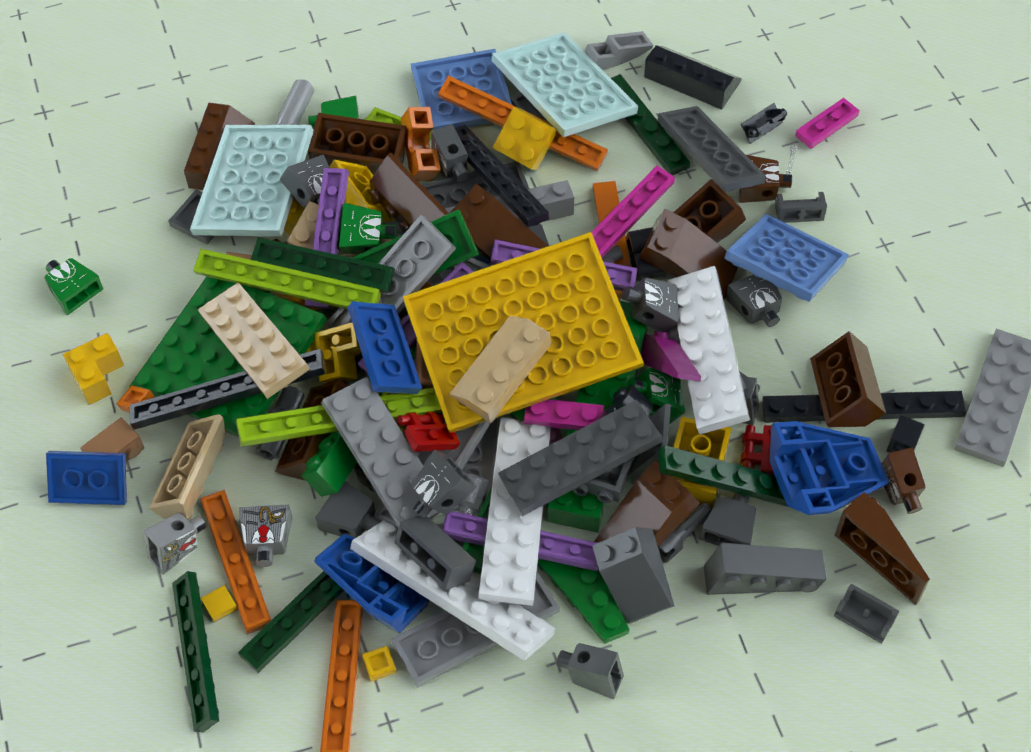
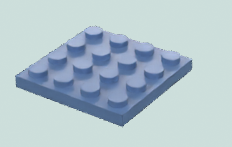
M496 49L411 63V71L421 107H430L433 130L450 124L456 128L462 125L470 127L492 123L438 97V92L448 75L512 105L503 72L491 61L492 53H496Z
M765 214L727 250L724 259L732 262L737 267H742L752 272L756 277L773 283L778 288L795 294L799 299L810 302L846 263L849 254Z

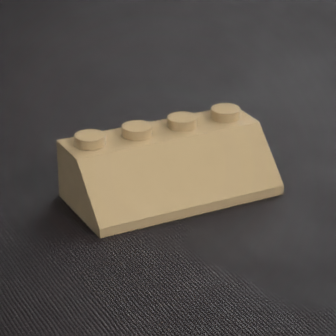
M510 315L449 395L489 423H492L550 347V333L529 319Z
M218 414L188 423L149 507L150 510L162 518L166 519L176 513H182L187 520L192 517L195 503L203 493L204 483L213 470L216 456L223 448L222 443L226 436V431L221 415Z

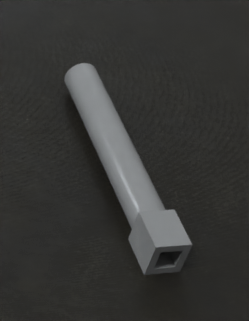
M294 81L274 125H299L314 93V87L309 81Z

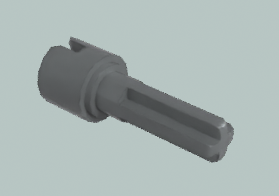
M704 502L695 509L658 547L663 562L667 563L683 549V541L708 518L713 510L708 503Z

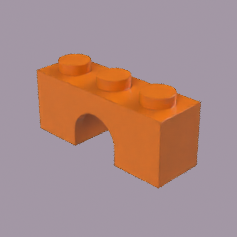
M408 107L401 117V124L407 127L405 148L409 172L418 181H432L440 172V163L437 149H430L429 144L430 133L434 128L430 107Z

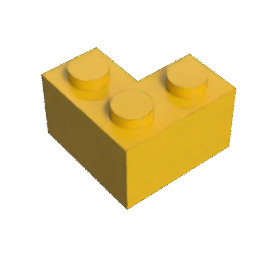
M353 323L315 333L316 350L321 349L325 361L326 374L319 376L320 382L327 383L338 378L344 382L357 380L355 355L362 354Z
M108 332L62 354L89 405L111 395L104 375L123 367L124 364Z

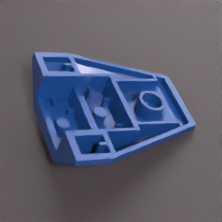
M797 421L778 422L771 425L769 462L786 504L790 508L806 515L832 513L852 503L863 492L868 495L888 485L890 482L871 438Z
M343 534L315 557L314 562L376 621L398 633H401L430 602L423 595L351 550V543L355 537Z

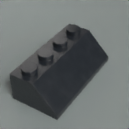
M655 45L645 59V78L721 110L742 80L740 77L665 46Z

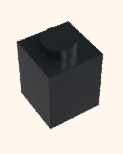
M900 415L886 452L893 453L911 447L915 450L925 424Z

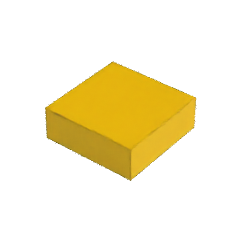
M225 585L200 598L214 623L238 610Z
M388 645L362 654L371 682L397 673Z

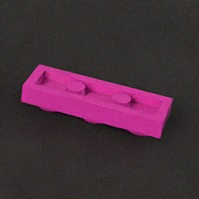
M843 97L797 129L795 137L812 149L858 117L860 110Z
M548 399L526 407L524 424L580 430L603 418L604 405Z

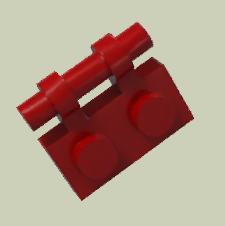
M408 412L397 417V424L399 426H406L404 434L413 452L456 450L460 445L456 433H450L447 424H443L445 422L443 414L427 412L426 414L418 415L416 412Z
M747 425L745 427V433L742 435L744 452L741 453L740 463L743 467L753 469V465L756 464L760 465V471L775 475L769 462L771 426L764 425L763 434L755 433L754 425ZM755 445H762L761 453L754 452Z

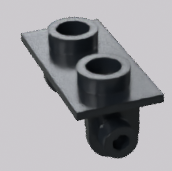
M772 103L741 123L749 144L782 124L787 116V111L784 108H777L775 103Z

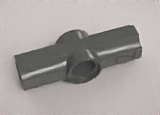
M284 387L275 407L268 414L299 409L304 399V393L298 390L297 387ZM285 440L258 444L256 453L264 459H277Z

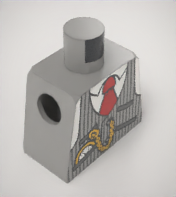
M289 504L239 507L243 539L248 555L257 556L256 564L260 567L271 566L273 555L286 552L292 523Z
M176 513L144 530L148 558L163 575L196 550V534L206 529L204 520L197 515L188 521L182 513Z

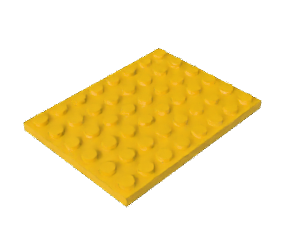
M592 232L403 296L450 433L486 421L449 394L510 315L529 319L548 331L551 337V345L496 418L644 366Z

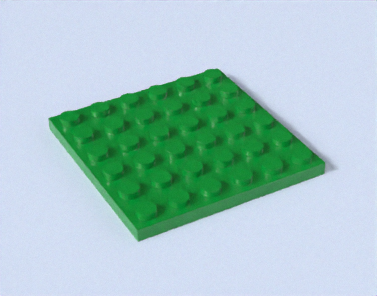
M206 276L130 386L150 390L155 397L245 371L198 311L199 308L236 283ZM241 285L299 355L306 353L315 339V333L320 332L326 323L327 318L325 315L254 287ZM281 390L268 399L263 393H259L187 415L196 419H202L219 414L223 417L225 431L239 437L236 420L264 415Z

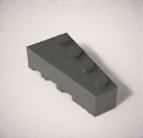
M721 543L704 565L707 595L795 591L809 593L816 591L826 581L822 550Z

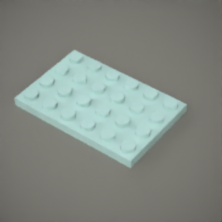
M565 32L492 53L491 61L547 121L557 129L562 137L637 114L638 105Z
M226 125L190 227L192 234L282 237L294 196L283 185L280 178L288 166L305 161L313 135L312 126Z

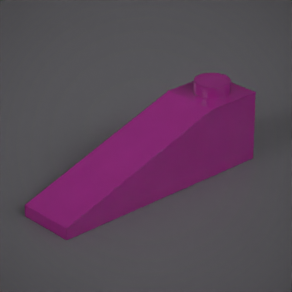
M654 330L653 335L645 333L641 350V357L645 365L675 378L701 381V375L677 340L668 337L669 333Z

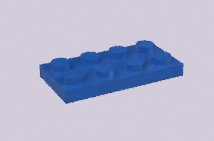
M352 301L348 306V311L373 391L418 394L422 386L395 305Z

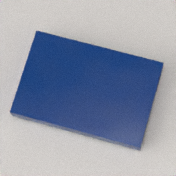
M48 451L46 453L48 503L125 505L127 503L125 453Z

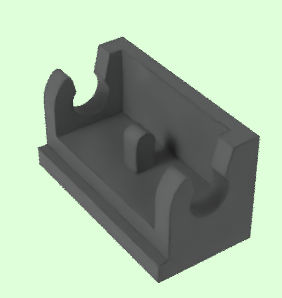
M818 192L819 197H816V199L784 201L782 194H777V199H775L774 203L777 219L784 223L824 221L827 210L824 192Z
M850 584L844 598L841 599L834 617L882 644L892 628L899 610L857 586Z

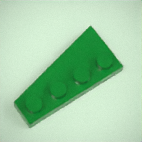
M538 559L537 566L549 576L553 585L562 591L567 597V601L580 612L585 622L604 644L629 634L630 629L599 569L594 571Z

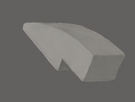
M643 31L608 35L605 42L587 44L585 53L602 70L626 63L646 53L654 45Z

